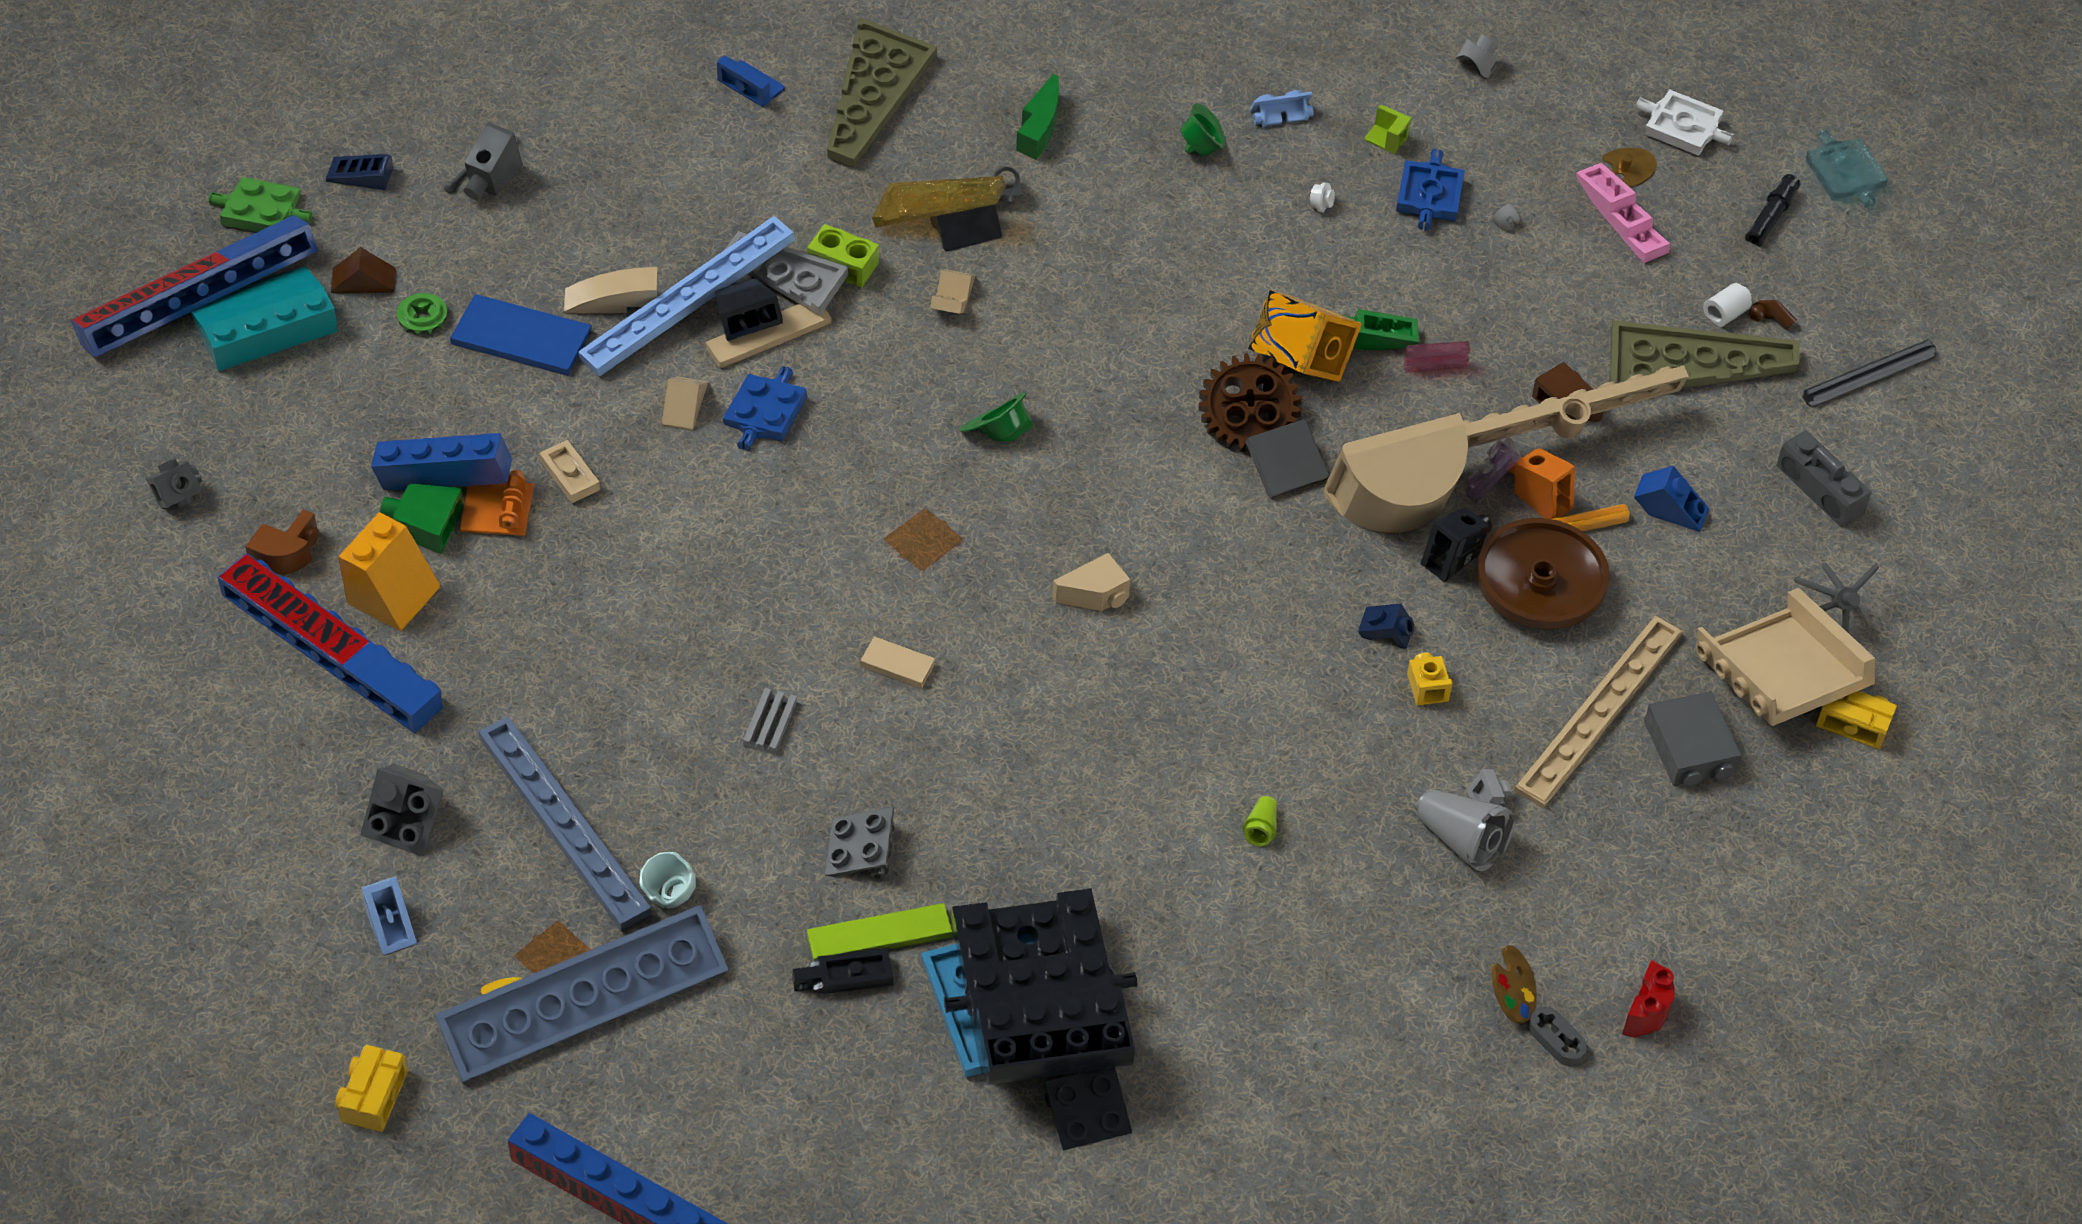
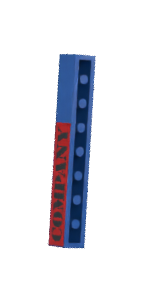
M293 215L70 321L80 345L89 354L97 357L319 250L309 224Z
M246 553L218 576L220 591L223 597L414 734L443 709L442 692L435 682L429 679L426 681L416 674L411 665L406 662H399L392 657L391 653L384 646H377L367 639L366 635L359 628H352L347 625L335 611H328L323 608L311 594L302 593L295 588L294 584L287 577H280L274 573L263 560L259 559L257 561Z
M530 1112L508 1139L511 1161L622 1224H728Z

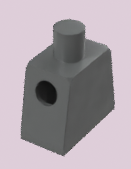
M490 122L485 125L464 164L469 182L463 191L469 198L479 200L484 191L497 196L523 166L514 132Z

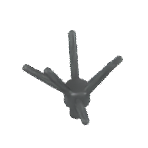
M1823 563L1822 568L1836 586L1835 590L1800 577H1795V583L1831 596V602L1819 607L1824 611L1835 607L1842 609V628L1849 633L1850 610H1857L1859 608L1858 604L1861 601L1860 595L1857 592L1879 569V566L1874 564L1852 587H1846L1841 583L1829 565Z

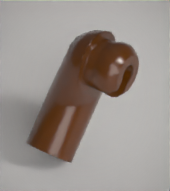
M1759 300L1749 310V316L1754 321L1759 322L1763 318L1775 319L1785 330L1797 320L1778 300Z

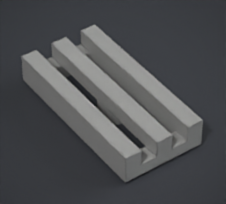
M765 688L743 739V746L776 754L796 706L797 696L790 694L788 698L784 697V692L777 691V694H772L771 689ZM769 700L773 701L757 742L753 741ZM781 703L785 704L786 707L770 745H767L765 742Z

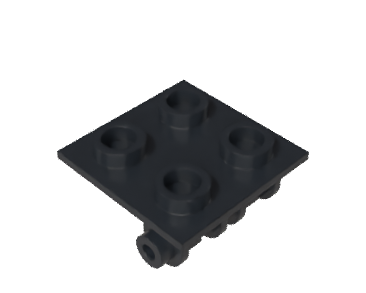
M1115 1067L1085 1071L1045 1081L1047 1089L1045 1101L1047 1107L1052 1109L1063 1151L1132 1133Z

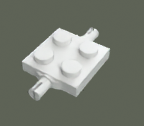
M1670 89L1665 97L1657 103L1640 97L1635 109L1651 114V119L1645 128V135L1698 156L1705 145L1712 139L1729 146L1734 135L1718 129V124L1722 120L1723 110Z

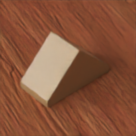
M679 376L668 379L662 426L693 431L708 381Z

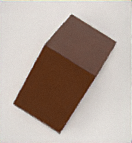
M360 247L333 268L331 293H394L396 268Z

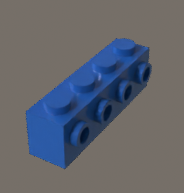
M501 433L381 441L376 444L371 468L384 490H406L410 484L443 487L504 484L508 481L512 456Z

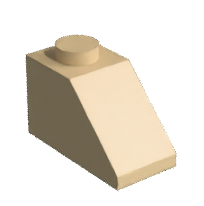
M1107 553L1053 580L1052 599L1059 604L1103 611L1111 606L1117 608L1124 604L1129 597L1130 578L1110 554Z

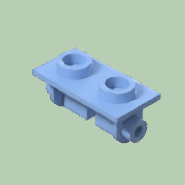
M1294 90L1286 93L1284 96L1274 97L1271 94L1259 96L1253 101L1250 112L1257 111V113L1253 114L1254 124H1261L1262 127L1282 124L1281 113H1285L1287 123L1308 121V118L1314 115L1312 105L1307 106L1312 92L1302 93L1300 90Z

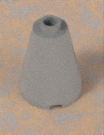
M1436 789L1424 793L1419 798L1416 806L1419 820L1470 867L1483 872L1493 865L1487 862V860L1496 851L1503 855L1513 835L1515 821L1509 816L1513 812L1504 806Z

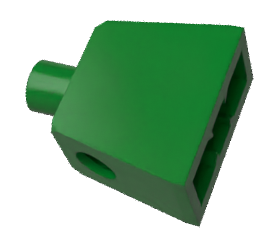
M410 484L407 486L401 500L384 497L380 513L404 524L417 545L442 554L464 508L462 491L459 488Z

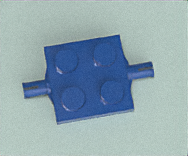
M1437 149L1431 151L1430 162L1420 163L1405 160L1396 211L1420 215L1418 228L1423 230V224L1426 222L1424 231L1431 228L1432 217L1456 221L1465 170L1450 168L1441 164L1444 154L1440 149L1437 158Z
M782 366L775 379L748 374L723 417L724 425L739 429L744 433L737 444L738 448L744 449L745 447V450L749 451L756 438L784 440L808 397L806 388L787 383L793 375L791 368Z

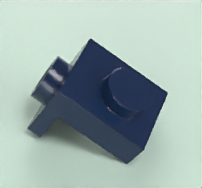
M1401 603L1370 606L1365 609L1358 633L1362 638L1369 640L1393 638L1399 648L1406 649L1410 637L1414 633V621Z

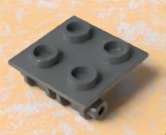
M894 807L832 818L825 876H837L867 870L871 874L872 879L883 880L885 875L889 873L887 864L888 858L891 856Z

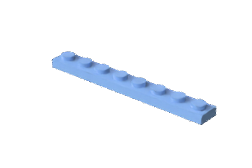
M773 216L578 351L581 361L599 377L715 297L717 290L729 287L795 241L793 231Z

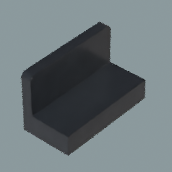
M986 201L929 216L933 228H938L942 247L945 251L1002 237L994 201Z

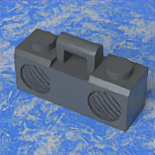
M1807 430L1782 445L1776 466L1840 527L1865 514L1872 491L1851 471L1847 472L1845 466Z

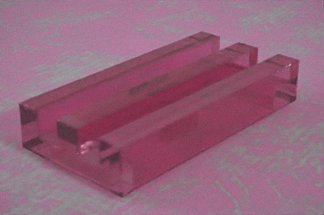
M1469 342L1408 345L1404 359L1405 372L1467 368L1466 362H1468V354H1470Z

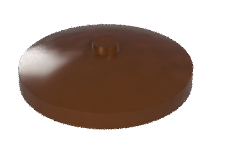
M1527 518L1508 523L1488 537L1480 551L1477 564V581L1487 602L1507 619L1536 629H1562L1585 621L1601 606L1609 584V566L1604 553L1597 543L1580 529L1558 520Z

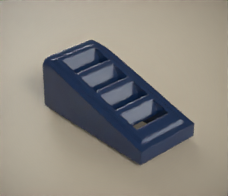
M374 154L334 157L326 176V182L386 190L393 171L392 156ZM340 165L345 166L343 173H337ZM351 167H355L354 172H350Z

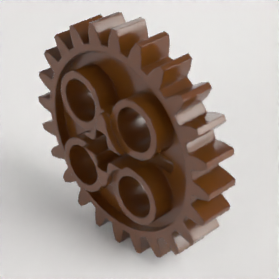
M1245 353L1242 362H1239L1236 356L1233 355L1232 365L1229 366L1224 361H1221V372L1215 369L1210 370L1212 380L1204 379L1203 387L1206 390H1200L1199 399L1203 400L1199 403V411L1205 412L1201 415V422L1209 423L1207 433L1211 434L1217 431V443L1226 439L1228 449L1235 443L1239 444V452H1242L1245 446H1247L1245 442L1247 438L1297 422L1294 417L1301 416V408L1297 406L1301 404L1302 396L1295 395L1299 392V384H1291L1293 374L1290 373L1283 376L1284 364L1274 368V358L1271 357L1265 364L1262 363L1261 354L1257 355L1255 361H1250L1248 353ZM1268 384L1273 389L1268 392H1262L1257 386ZM1229 386H1237L1241 391L1236 394H1230L1225 389ZM1246 401H1252L1254 406L1249 407ZM1264 413H1270L1275 419L1267 422L1263 421L1259 416ZM1238 415L1242 417L1243 421L1235 424L1231 423L1228 418Z

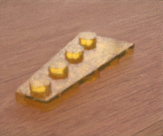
M1003 176L890 183L872 220L875 228L997 204L1005 189V182Z

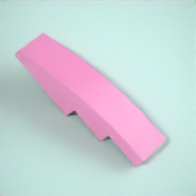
M1599 163L1576 172V178L1591 202L1641 261L1646 263L1670 252V243L1652 228L1653 218L1636 204V192L1604 164Z

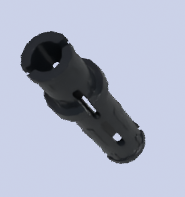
M1792 174L1784 175L1776 190L1769 193L1767 204L1745 235L1747 242L1754 235L1755 237L1751 243L1759 247L1763 245L1764 240L1782 212L1788 210L1791 206V198L1800 187L1799 179L1791 186L1797 178Z

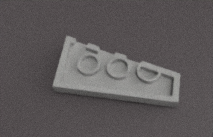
M738 231L725 249L747 234ZM785 247L748 274L820 316L848 277V267Z

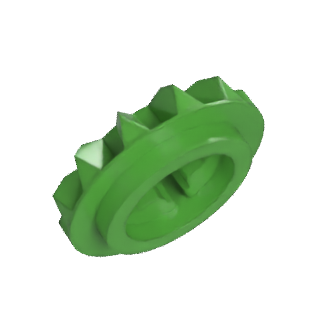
M430 293L413 294L399 304L397 308L398 323L403 325L406 332L414 330L419 335L421 331H428L431 334L433 328H442L443 321L447 320V306L436 295ZM428 311L427 318L425 316L417 318L416 312L424 313Z

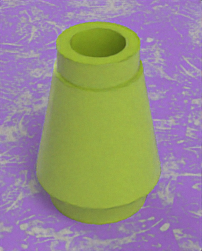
M1270 796L1260 797L1243 824L1244 837L1248 843L1254 846H1266L1276 837L1278 804L1274 798Z

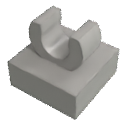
M1482 769L1467 789L1470 798L1496 805L1504 804V795H1512L1513 793L1508 781H1498L1494 769Z

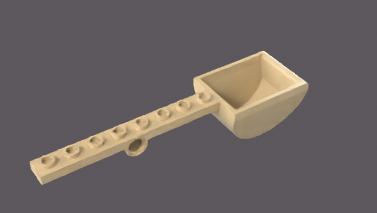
M1667 366L1657 370L1654 374L1646 376L1637 374L1624 382L1616 384L1612 381L1607 382L1597 389L1590 391L1580 389L1571 393L1568 397L1560 399L1550 397L1538 405L1530 407L1528 405H1521L1514 408L1511 412L1501 415L1498 412L1491 413L1482 418V420L1474 422L1469 420L1463 421L1461 414L1457 413L1348 442L1343 445L1323 491L1335 510L1358 526L1386 533L1411 531L1428 524L1443 510L1463 472L1468 448L1551 425L1559 436L1567 439L1575 438L1583 430L1590 415L1678 392L1689 376L1684 366L1673 369L1671 366ZM1566 414L1572 415L1576 420L1570 419Z

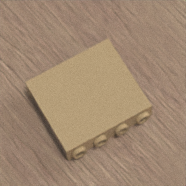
M1800 588L1788 592L1787 609L1715 638L1703 627L1697 628L1698 643L1696 644V652L1698 657L1715 670L1717 676L1722 680L1724 679L1734 689L1737 696L1743 698L1753 708L1754 712L1758 716H1762L1771 726L1875 684V657Z

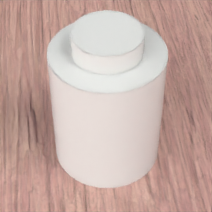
M1732 283L1704 302V314L1716 325L1723 327L1751 308V293L1745 286Z

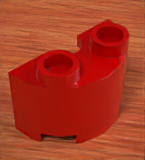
M1652 959L1643 977L1641 989L1638 995L1635 996L1628 1013L1622 1035L1636 1038L1640 1037V1035L1651 1034L1654 1031H1659L1667 1021L1675 993L1674 975L1670 969L1663 967Z

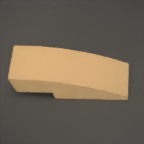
M643 267L618 270L573 284L565 288L564 314L627 313V307H643L658 297L657 267Z

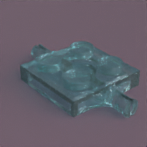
M1829 129L1821 130L1818 133V138L1824 146L1807 151L1805 160L1832 201L1850 196H1859L1865 208L1874 206L1876 199L1870 191L1885 188L1888 178L1862 139L1837 141Z

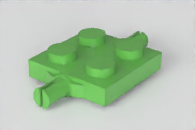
M242 177L231 194L226 195L212 191L209 196L210 205L224 207L220 214V222L224 226L259 232L293 215L310 224V220L313 217L312 211L296 208V204L301 196L300 188Z

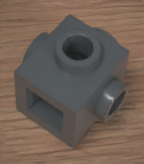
M176 458L158 466L159 472L145 478L161 508H168L174 504L178 508L188 505L196 500L194 495L202 491L199 485L202 482V478L194 464L190 465L188 461L177 462Z

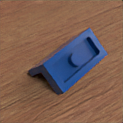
M724 55L717 61V80L762 108L785 89L783 84L743 60L735 62Z

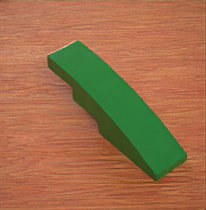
M1361 309L1357 310L1355 317L1345 316L1362 323L1353 347L1354 350H1391L1415 347L1419 343L1418 319Z

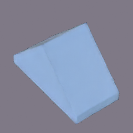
M395 876L362 887L366 913L382 954L386 955L417 944L397 877Z

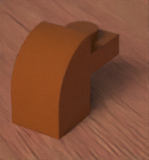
M303 509L286 532L263 523L245 546L247 554L257 561L260 559L266 562L276 574H288L304 568L312 560L310 547L316 543L319 535L315 514Z

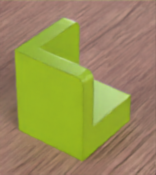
M1380 105L1377 108L1375 124L1364 140L1396 154L1409 136L1412 117Z

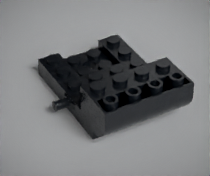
M1092 888L1057 893L1056 901L988 909L987 902L952 907V926L965 995L945 997L944 1008L946 1013L967 1010L971 1018L981 1074H984L987 1085L1133 1065L1135 1046L1122 989L1137 987V977L1135 972L1114 975L1109 967ZM1030 933L1037 940L1034 943L1025 944L1018 937L1022 934Z

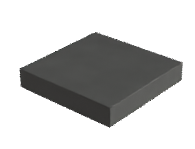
M1306 419L1249 437L1245 441L1269 498L1329 478Z

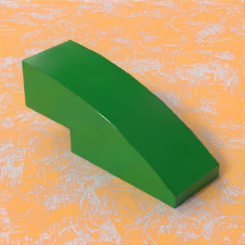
M1053 74L1022 109V127L1017 131L1016 151L1035 160L1039 158L1046 148L1056 125L1059 102L1058 75Z

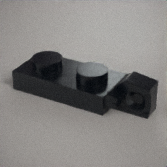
M888 948L817 956V961L809 963V967L792 970L794 992L813 989L814 994L891 986L894 979Z

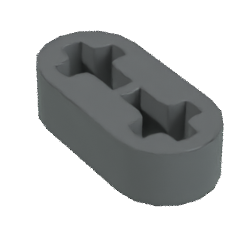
M1540 1007L1532 1013L1529 1022V1032L1558 1062L1566 1066H1576L1584 1060L1587 1050L1585 1039L1556 1010L1549 1007ZM1540 1020L1544 1023L1550 1020L1552 1022L1551 1029L1547 1026L1540 1028ZM1566 1044L1568 1047L1575 1045L1577 1047L1576 1052H1564V1045Z

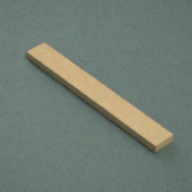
M1654 616L1516 785L1515 792L1544 808L1680 640L1683 631Z

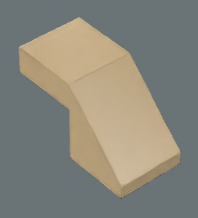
M947 269L941 270L937 295L932 296L930 308L958 314L964 313L976 275Z

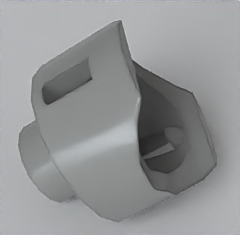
M1484 34L1480 36L1477 42L1467 38L1455 58L1461 61L1473 60L1480 71V75L1489 79L1501 60L1493 54L1499 44Z

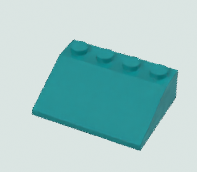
M306 266L246 285L189 312L217 371L338 332L335 309L324 287Z

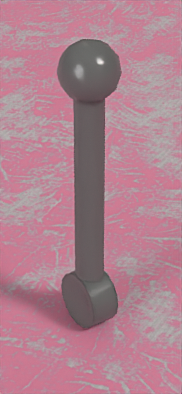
M466 168L452 181L444 184V190L447 193L455 191L456 185L467 175Z

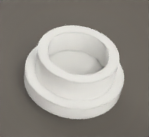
M1325 182L1321 183V185L1315 184L1310 195L1311 208L1324 213L1327 207L1331 208L1335 200L1334 190H1331L1330 184Z

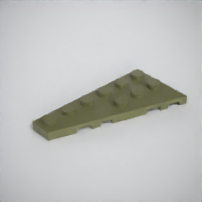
M859 17L856 36H854L853 49L851 57H849L842 86V94L837 106L835 123H833L827 148V158L853 168L856 166L937 56V46Z
M1613 320L1611 326L1609 382L1612 381L1615 384L1624 382L1637 374H1643V376L1654 374L1657 370L1667 366H1671L1672 369L1680 366L1685 367L1689 377L1682 388L1795 373L1798 371L1800 364L1799 341L1615 320Z

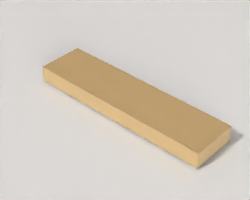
M797 304L781 311L783 324L730 341L726 340L724 334L706 341V349L721 369L831 324V316L826 309L819 316L801 304Z

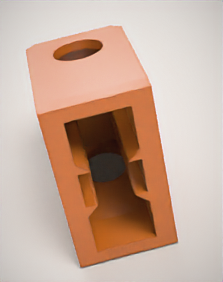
M1540 448L1533 450L1524 457L1513 454L1508 459L1506 470L1515 475V494L1543 518L1554 519L1563 517L1574 509L1575 466Z

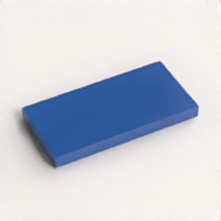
M474 294L450 337L452 345L569 376L579 357L578 351L583 349L592 332V326Z

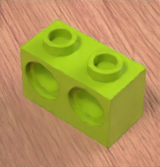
M823 224L807 247V254L847 266L848 277L845 281L859 287L864 286L879 264V244L827 224Z

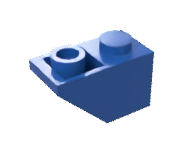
M1674 466L1643 474L1634 495L1636 501L1649 516L1701 532L1709 511L1706 503Z

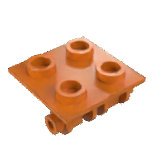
M512 470L508 476L507 483L468 486L460 532L525 536L534 483H526V479L521 471Z

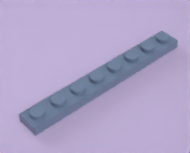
M509 716L478 731L480 741L622 932L651 916L649 904Z

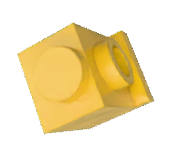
M1424 652L1416 655L1413 660H1409L1407 675L1416 706L1449 702L1452 681L1448 677L1442 656L1433 657L1431 653Z

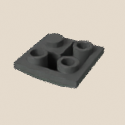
M397 764L377 769L360 835L424 856L430 842L443 789L427 775Z

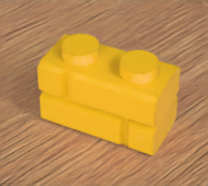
M1857 691L1823 705L1816 726L1880 750L1897 705L1889 702L1883 696H1872Z
M366 1045L363 1047L359 1057L354 1056L348 1070L350 1080L347 1087H340L335 1099V1108H338L341 1122L383 1132L408 1073L406 1056L402 1053L390 1050L384 1051L382 1048Z

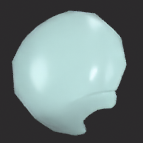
M660 852L646 861L640 870L639 883L643 892L654 904L670 909L678 907L689 900L696 888V877L690 864L678 853ZM663 886L662 894L660 895L658 891ZM673 886L671 897L667 896V891Z

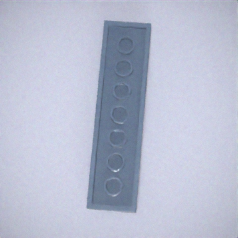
M698 905L435 1014L434 1018L460 1080L464 1083L725 973L729 969L701 905Z

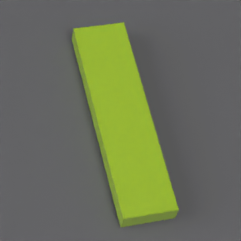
M944 903L806 929L813 962L817 961V956L888 948L889 950L952 937V930Z

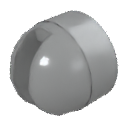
M1506 204L1493 216V221L1503 230H1512L1513 228L1508 222L1514 221L1518 225L1520 220L1519 213L1512 204Z

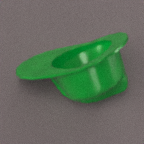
M1194 104L1191 115L1180 130L1187 142L1185 152L1189 154L1195 151L1205 157L1219 148L1223 150L1226 137L1219 120L1202 104Z
M1025 391L1021 392L1003 405L979 415L962 425L959 429L960 432L979 428L992 440L1013 441L1033 425L1022 402L1027 393Z

